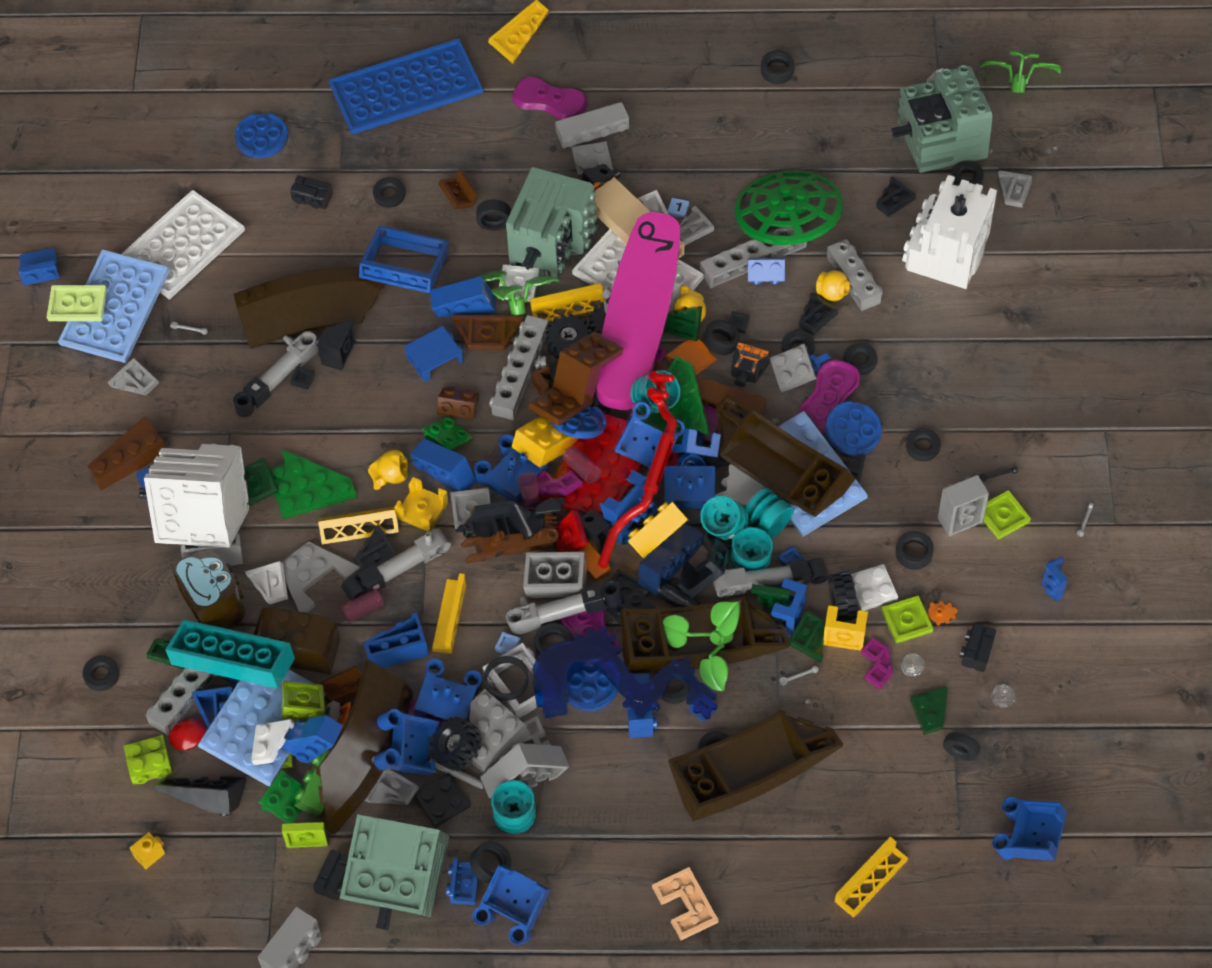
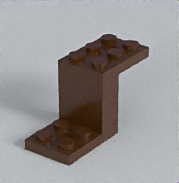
M592 332L561 350L552 389L529 402L528 409L559 426L590 407L593 402L600 368L621 356L624 348L606 339L601 334Z

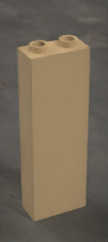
M616 178L605 182L597 190H594L596 192L595 203H597L595 214L627 245L637 219L651 211ZM681 240L679 258L684 255V243Z

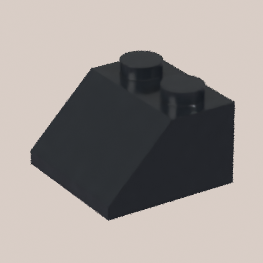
M347 320L324 329L322 335L318 337L316 346L319 350L318 356L320 357L321 365L343 370L356 343L352 320Z

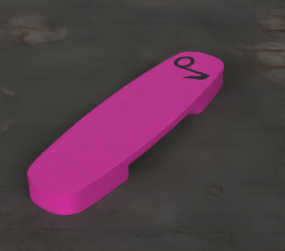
M649 212L640 216L634 225L620 261L607 307L602 336L615 342L624 350L621 356L600 368L596 385L598 400L609 408L618 410L631 409L633 405L630 396L632 383L638 377L652 372L655 366V357L670 307L679 258L680 225L670 215Z

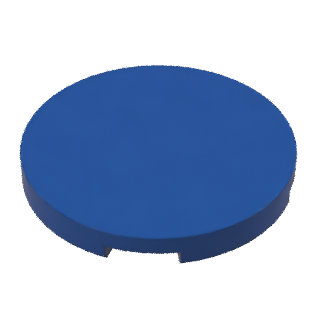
M272 113L251 114L245 117L236 127L235 141L237 147L241 152L250 157L265 158L281 151L288 140L285 122Z
M851 401L842 402L831 410L826 419L825 431L829 442L835 449L845 455L859 456L868 454L880 441L882 427L880 419L867 405Z
M590 406L559 426L552 422L551 424L555 429L567 436L589 439L597 437L604 432L607 420L605 414L598 407Z
M573 658L564 666L561 672L560 690L562 696L571 706L580 710L594 711L602 709L615 699L619 691V674L612 662L601 667L588 668L582 666Z

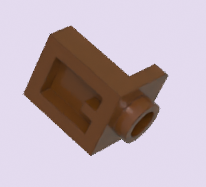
M548 366L539 368L532 373V383L540 395L546 393L551 388L548 381L550 379V368Z

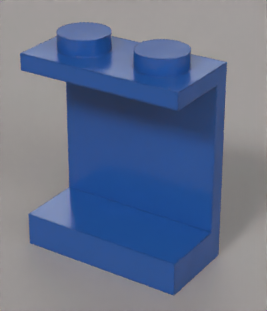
M443 326L404 346L407 359L424 382L431 379V370L451 359L456 358L459 363L463 362L462 354L464 352L459 344L456 345L451 332H447Z

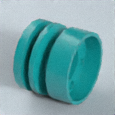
M665 370L656 371L657 373L671 374ZM648 373L638 377L632 383L630 396L633 404L640 400L646 402L650 407V414L658 413L659 409L657 404L647 395V390L649 388L657 390V387L649 379ZM675 377L674 381L665 383L666 391L669 393L668 398H666L668 409L674 407L680 397V385ZM644 405L637 407L640 412L645 413L646 407Z
M763 488L753 496L745 508L749 515V524L752 527L764 530L773 539L789 523L794 513V508L783 499L778 501L779 497L769 488Z
M715 496L703 505L701 523L708 533L723 540H733L737 532L747 528L749 515L746 508L734 499L727 496Z
M754 527L744 528L737 532L732 540L730 555L732 569L744 568L745 571L769 568L773 550L771 537L764 530Z
M512 780L500 784L494 790L491 803L493 818L497 827L509 834H520L527 831L533 825L536 818L535 799L531 788L523 782Z

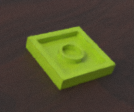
M1008 490L987 502L983 521L999 540L1030 523L1031 518Z
M919 596L883 606L881 609L896 644L933 632V626Z
M324 822L282 824V834L287 848L328 846V836Z

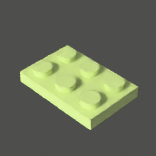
M52 285L47 312L48 321H103L107 295L106 285Z

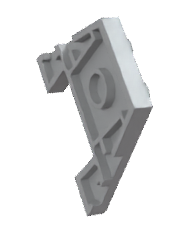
M309 541L281 562L284 569L285 583L292 595L293 601L298 611L305 613L315 607V603L304 592L329 572L336 570L345 580L360 572L359 566Z

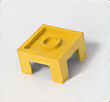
M413 477L409 483L410 492L405 501L401 504L399 500L395 505L396 518L430 532L449 503L447 491L438 488L437 495L423 489L422 481Z
M828 605L823 645L861 651L864 643L868 611H858L856 624L836 621L838 607Z

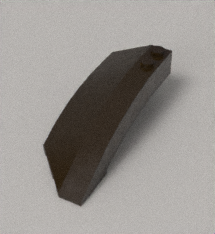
M337 267L285 276L239 291L233 295L249 347L253 349L281 339L286 335L290 336L313 329L334 326L347 320H352L353 323L361 322L362 324L365 319L364 315L368 309L372 308L378 299L379 292L387 284L359 278L360 267Z
M726 394L716 407L718 434H721L720 456L764 487L769 488L772 492L811 516L816 517L842 497L854 482L855 478L847 468L796 439L732 396Z
M743 595L740 598L721 601L740 602V613L737 627L733 632L732 641L724 644V648L720 649L714 656H720L727 664L790 647L787 628L773 622L770 619L771 616L759 607L757 609L753 607ZM720 602L675 608L622 609V653L625 673L663 672L670 668H678L683 671L700 669L701 661L709 659V654L718 645L711 642L710 636H687L684 646L679 648L672 647L666 641L663 620L671 615H680L689 622L687 632H712L717 626L711 621V610L715 604Z
M370 660L365 662L356 698L334 746L330 749L320 766L315 767L316 775H319L321 778L322 786H319L318 790L320 803H324L326 814L322 815L323 822L332 834H336L368 797L384 771L379 770L375 766L374 758L376 754L392 748L393 729L388 731L380 729L377 724L378 716L391 709H397L401 713L408 714V707L413 697V691L404 680Z
M778 710L777 713L735 735L704 748L668 760L683 805L691 819L696 821L745 803L786 783L842 748V741L834 729L825 726V728L814 725L813 721L799 716L794 718L786 715L787 712Z

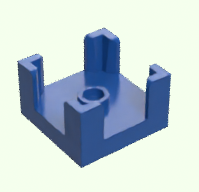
M684 429L682 444H674L671 452L718 457L721 434L712 433L710 448L702 447L704 434L697 433V430Z
M784 578L782 587L795 591L796 594L795 596L790 594L788 607L775 603L771 615L786 620V624L773 622L783 625L787 628L788 635L792 636L806 603L807 585Z

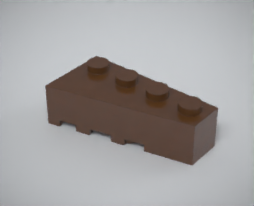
M144 416L88 465V469L92 479L101 491L154 462L156 456L160 457L159 451L161 448H165V445L147 417Z

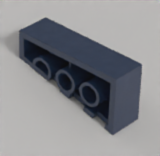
M686 523L680 526L640 562L638 585L644 589L647 588L649 592L658 596L660 588L666 582H670L683 568L684 563L688 562L701 548L704 534Z

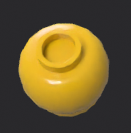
M823 271L819 275L816 291L825 299L839 301L849 293L850 282L841 271Z

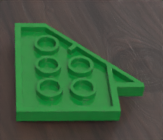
M675 356L667 372L674 375L680 385V397L678 402L669 411L675 418L683 422L685 429L697 430L709 437L710 432L694 366ZM660 412L650 414L647 418L641 419L643 422L663 432L666 430V421ZM677 422L676 432H677V431L679 430V428H680V424H679L678 422ZM683 434L678 436L676 442L682 444Z
M285 450L281 451L285 464L270 468L279 490L275 497L283 520L357 498L351 478Z

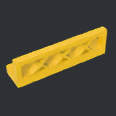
M594 284L530 299L532 316L537 317V314L545 313L548 315L545 320H548V323L550 321L554 323L555 317L561 318V315L555 314L559 309L566 311L565 317H569V314H573V317H576V315L580 317L590 315L591 311L594 312V307L591 306L592 302L600 300V302L604 303L605 301L602 297V284ZM576 305L584 307L582 311L573 310Z
M395 506L318 518L322 544L370 537L373 531L366 532L361 528L365 522H371L376 526L379 525L384 534L399 532ZM393 518L394 528L385 529L380 525L384 519ZM346 525H352L356 528L353 535H347L342 532ZM333 528L337 531V534L334 538L325 539L324 529Z
M459 573L458 580H446L432 646L433 652L453 653L466 590L465 574Z
M891 837L836 893L835 903L853 918L908 861V857L896 848L897 842ZM892 853L901 859L898 864L888 865L887 858ZM878 869H885L886 876L883 879H874V872ZM863 884H872V891L870 893H861L860 887ZM849 898L859 899V905L854 910L845 903Z

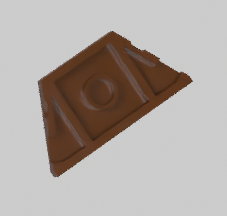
M452 315L453 323L468 350H505L519 330L521 322H524L523 316Z

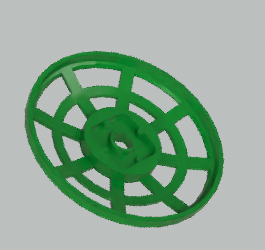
M787 170L765 175L750 183L739 194L734 210L738 226L749 237L767 244L794 245L814 240L832 229L839 221L843 212V199L839 188L828 178L809 171ZM817 179L821 182H824L825 184L830 186L834 191H824L823 188L813 180ZM786 180H799L801 182L797 185L787 184ZM773 183H779V186L772 190L765 189ZM807 184H811L818 191L808 192L804 187ZM747 193H753L750 206L740 211L741 200ZM759 194L767 195L766 201L756 204ZM811 197H821L818 207L810 204ZM826 197H837V206L832 216L823 211ZM767 207L770 212L769 216L765 217L758 209ZM806 210L812 212L801 219H798L797 217L803 214ZM752 212L763 224L758 231L749 226L742 217ZM817 216L826 220L824 224L811 231L801 232L800 225L813 220ZM776 217L790 218L791 221H777L774 219ZM770 225L793 227L794 235L777 236L766 234Z

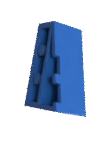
M482 276L432 289L430 292L431 308L438 318L452 317V315L496 313L495 295Z
M423 439L410 453L413 460L412 463L418 470H422L453 492L469 490L477 482L465 456L429 440Z
M417 612L412 614V617L403 623L401 621L396 623V627L387 632L384 630L363 642L367 660L382 668H387L429 656Z
M649 673L625 675L629 738L652 737L653 729H657V719L653 717L652 712L656 710L655 698L651 699V693L654 692L653 680L649 681Z
M232 686L192 692L195 704L207 729H209L233 692Z
M327 715L308 718V721L303 723L301 720H297L293 729L289 728L284 738L286 741L281 748L296 756L299 761L308 764L334 746L343 725Z

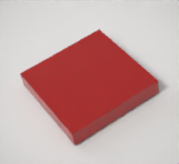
M572 510L557 525L556 531L559 537L555 545L558 552H580L588 544L577 510Z

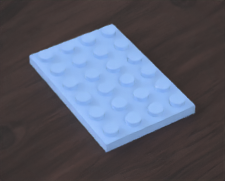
M102 250L85 285H106L107 295L103 321H68L58 343L61 346L127 363L169 274V268Z
M804 411L778 426L817 452L847 468ZM855 479L842 497L816 517L811 516L785 499L783 500L794 508V513L790 520L802 537L867 499V493Z
M291 670L287 671L278 689L240 680L199 742L198 747L270 786L290 753L280 748L274 762L254 765L251 759L256 725L284 721L281 718L283 681L314 683Z

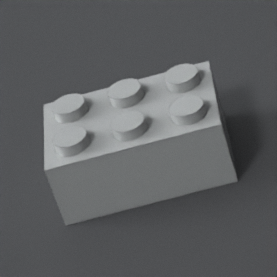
M978 475L966 477L956 484H949L942 491L938 520L948 537L983 523L989 493Z
M584 552L526 553L523 588L527 598H566L580 594V589L586 588L587 560Z
M296 907L259 954L258 960L261 968H297L299 964H303L308 957V952L312 947H316L321 940V932L317 920Z

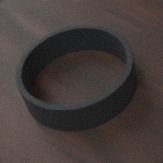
M501 656L492 660L484 672L485 687L498 700L510 701L519 698L524 694L529 684L526 665L520 659L513 656ZM504 663L519 666L526 675L524 684L520 689L512 693H499L493 690L487 682V677L494 667Z

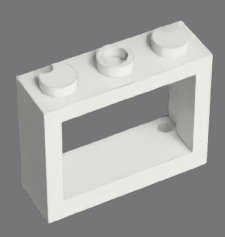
M521 643L502 655L522 659L544 688L543 691L522 704H519L516 699L502 701L507 709L520 719L556 696V683L552 677L548 678L545 674L544 666L541 662L537 663L534 659L535 655L530 648H526ZM500 664L490 671L487 681L493 690L499 693H511L498 676V673L513 664ZM485 665V666L482 667V668H483V675H484V672H485V669H486L487 665Z

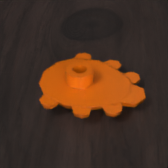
M940 601L939 604L930 603L928 616L938 626L943 622L949 624L950 618L956 619L954 614H957L958 609L952 607L951 603L944 604L943 601Z

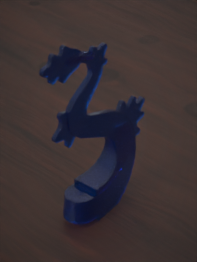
M602 627L598 632L590 628L586 637L575 634L572 641H564L550 646L537 657L532 668L537 708L542 707L545 719L567 715V703H569L568 681L574 674L586 669L597 670L604 674L619 693L626 698L622 703L623 708H632L638 718H643L649 710H660V704L657 701L663 696L673 678H682L690 684L686 704L694 705V714L699 713L705 719H710L711 712L717 709V704L712 701L717 699V694L711 691L706 684L700 682L694 675L695 668L690 667L689 658H685L681 662L673 659L670 665L662 668L648 683H638L618 656L622 648L612 645L616 641V636H608L607 627Z

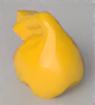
M681 285L680 297L674 303L672 310L677 311L701 306L702 322L706 315L703 296L686 285Z
M395 449L389 450L380 456L368 468V473L374 483V489L379 490L386 483L400 484L407 479L408 461L401 451Z

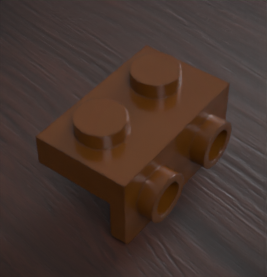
M462 170L458 171L455 178L440 179L438 184L454 209L471 208L478 197L477 191Z
M443 387L438 396L437 414L473 419L475 407L479 401V393L472 390L463 391L453 387Z
M354 666L321 681L328 702L335 701L340 703V706H343L348 700L356 698L361 675L357 666Z

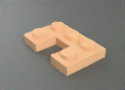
M690 867L652 884V889L661 905L678 897H681L688 912L671 920V924L680 940L718 923V918Z

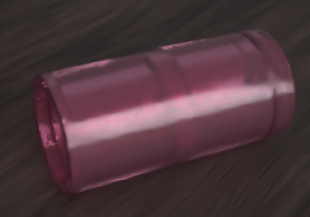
M572 446L565 451L563 461L588 484L598 480L601 475V469L579 448Z
M524 473L518 478V485L524 508L532 511L542 502L537 477L533 473Z
M375 588L340 605L345 619L350 623L383 607L384 602Z

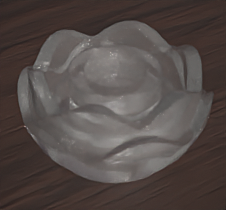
M911 652L902 657L900 666L906 675L918 676L925 669V661L921 655Z
M1002 684L994 687L990 693V698L995 706L1008 708L1015 702L1016 695L1010 686Z

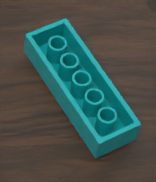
M188 620L182 621L165 649L171 665L276 689L280 686L295 659L291 645L288 642Z

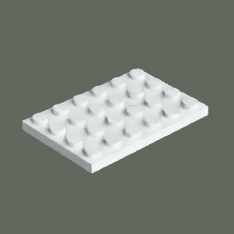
M192 190L121 255L168 267L170 271L160 293L170 300L245 231V227Z
M609 229L574 267L572 274L589 285L601 283L603 291L606 288L612 290L626 244ZM679 259L668 312L673 311L674 303L680 297L681 285L684 284L691 290H694L704 279L703 273Z

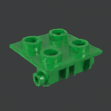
M448 416L422 428L426 440L455 452V448L474 440L469 433Z
M281 770L258 803L262 805L261 809L263 811H270L286 824L294 823L302 812L301 809L294 805L297 801L295 799L296 793L300 788H303V785Z

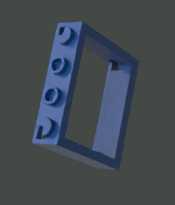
M379 225L360 262L359 278L430 293L448 256L449 241ZM382 244L438 256L429 274L373 262Z

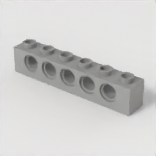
M781 227L771 230L767 234L790 236L794 235L793 227ZM752 239L744 244H738L730 250L722 251L716 256L704 259L700 262V272L704 274V280L711 289L748 273V258H783L806 248L807 242L794 245H773Z
M527 315L525 322H521L519 337H515L514 349L509 352L508 364L503 367L502 379L497 382L496 394L490 400L489 406L492 407V415L514 420L535 368V359H538L546 340L545 333L546 327H549L548 320Z
M185 668L180 675L174 678L168 690L162 692L157 703L148 709L146 714L148 723L168 736L171 729L194 706L195 701L192 692L207 690L219 675ZM192 678H197L195 681L190 682ZM184 693V695L177 697L178 694ZM172 708L170 711L164 712L165 709Z

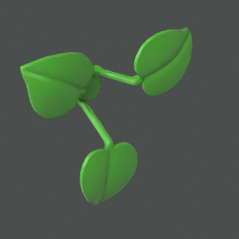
M1017 50L1009 52L1010 55L1021 56L1019 74H1015L1014 77L1012 64L996 60H987L980 64V68L987 65H1000L1007 68L1010 75L1009 82H1012L1010 92L1025 93V86L1028 84V80L1036 67L1053 69L1059 74L1061 73V66L1048 62L1031 63V68L1025 79V75H1022L1024 58H1039V55Z
M496 270L480 275L485 282L495 279L501 281L503 286L493 288L491 291L501 300L508 297L511 315L514 316L526 313L524 303L527 302L528 289L531 286H538L552 281L560 282L559 279L551 276L531 278L527 280L524 297L522 298L521 294H513L522 290L521 285L506 286L503 276L507 275L505 271Z
M720 602L713 606L711 621L717 627L712 632H687L689 622L680 615H671L663 620L665 638L672 647L679 648L684 646L687 636H710L711 642L718 645L709 654V659H703L700 663L702 680L710 688L717 691L725 690L728 666L722 657L714 655L724 648V644L730 643L733 639V632L737 627L740 602Z

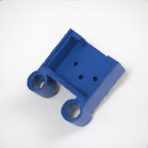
M640 400L632 405V413L613 450L650 469L661 434L665 432L641 420L650 415V407L646 402ZM639 405L646 407V411L642 415L636 413V408ZM678 418L676 420L680 424V428L674 434V444L678 436L682 435L685 429L683 422Z
M503 435L499 439V452L503 457L502 461L493 470L489 462L485 460L478 461L474 466L475 479L479 484L488 486L508 501H513L518 505L524 498V489L538 474L544 470L548 472V463L539 468L527 459L525 453L520 454L512 447L505 448V446H512L514 437Z
M666 466L665 502L668 504L673 502L678 509H700L701 519L703 505L709 499L715 497V466Z
M631 470V475L627 478V481L634 484L635 487L623 500L618 502L609 497L604 503L600 502L604 519L610 524L611 528L626 511L641 502L645 492L643 487L647 477ZM653 498L650 506L628 522L621 530L616 539L618 543L622 545L628 543L630 539L628 535L632 532L629 527L634 522L638 523L641 520L640 518L647 519L650 515H655L657 505L654 503Z
M439 659L429 660L426 664L425 679L413 716L426 718V714L445 720L458 716L467 721L470 713V703L481 689L482 675L475 670L468 671L464 677L463 685L442 679L444 665ZM431 669H436V670H438L439 672H438V673H432L430 670H431ZM473 680L476 681L477 684L472 685L468 681Z
M391 709L380 714L377 724L384 731L393 729V741L391 749L376 754L374 758L375 766L379 770L392 769L425 777L436 773L435 761L428 762L430 736L433 733H437L436 728L440 721L404 714L397 709Z
M1016 797L1006 798L1002 803V809L1010 821L1015 823L1011 839L1004 833L998 834L993 838L992 846L999 856L1005 860L1026 858L1055 861L1067 815L1060 802L1018 800Z
M498 865L479 907L473 911V921L480 926L491 924L496 919L497 912L519 924L512 927L509 931L510 941L516 945L525 944L532 939V929L551 889L506 865ZM482 910H485L488 914L486 921L481 918ZM519 929L524 932L523 940L517 937Z

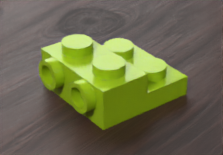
M283 681L281 718L283 720L291 719L294 723L297 720L307 722L308 718L324 716L323 685Z
M163 735L123 746L129 775L133 784H144L148 780L164 778L168 774L173 773Z

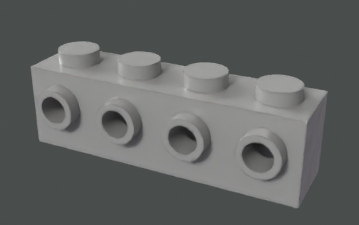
M622 102L556 121V134L562 148L572 147L576 144L589 142L596 138L629 129V116Z
M845 239L828 246L827 259L834 270L841 271L846 275L850 282L849 293L859 309L863 311L880 304L883 291L880 285L875 283L872 273L867 271L863 259L858 257L854 245H851Z

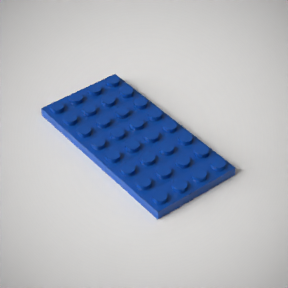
M460 39L328 80L351 135L483 93V88Z

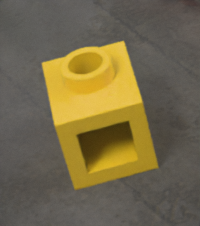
M150 832L130 847L132 855L145 870L165 854L162 848L164 846L162 840L157 835L153 837Z

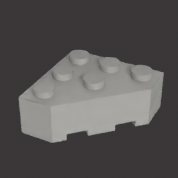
M486 689L470 703V723L478 727L477 730L481 732L479 737L482 738V742L479 743L481 749L476 752L478 756L477 758L473 757L472 761L484 774L489 767L499 761L501 756L507 754L515 744L521 743L531 734L526 725Z
M517 743L507 754L501 756L496 764L486 770L487 772L480 778L488 797L491 798L494 790L506 781L517 780L532 788L538 785L537 782L547 778L550 781L559 777L570 766L561 746Z

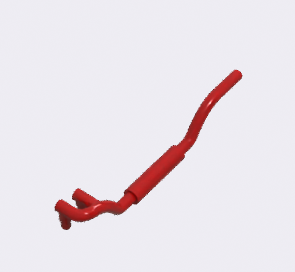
M652 371L648 375L649 379L656 385L657 390L649 388L647 395L657 404L660 414L668 424L665 433L661 434L643 487L645 492L639 504L626 511L610 529L597 564L601 568H607L616 539L621 530L633 518L644 512L650 506L653 495L657 494L675 441L674 434L677 427V420L669 411L666 403L669 393L666 391L665 383L674 381V375Z

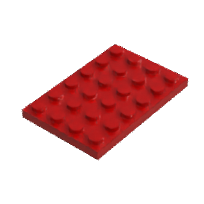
M605 414L607 422L605 430L601 435L589 439L578 438L569 449L553 478L557 480L572 470L582 481L583 485L568 495H542V502L552 497H563L565 505L561 506L562 509L569 511L577 510L578 513L582 511L585 514L589 511H594L604 519L600 502L604 503L609 497L621 502L633 485L627 481V478L631 475V470L639 473L643 467V464L613 450L627 420Z

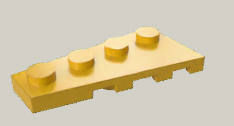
M535 0L491 36L488 43L513 64L544 21L549 10L538 0Z

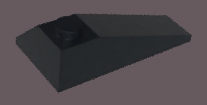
M220 776V780L208 781V777H201V779L190 781L189 778H166L156 783L154 789L208 812L219 813L220 816H228L239 807L246 777Z

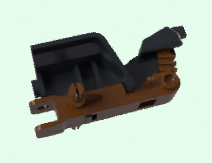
M552 497L541 502L526 519H524L518 505L513 501L474 506L470 511L471 516L465 521L464 525H459L456 529V533L463 532V536L466 537L461 543V547L474 546L477 553L469 555L465 562H482L493 557L549 549L559 537L556 531L557 526H555L557 524L555 512L562 510L561 506L565 505L564 498Z

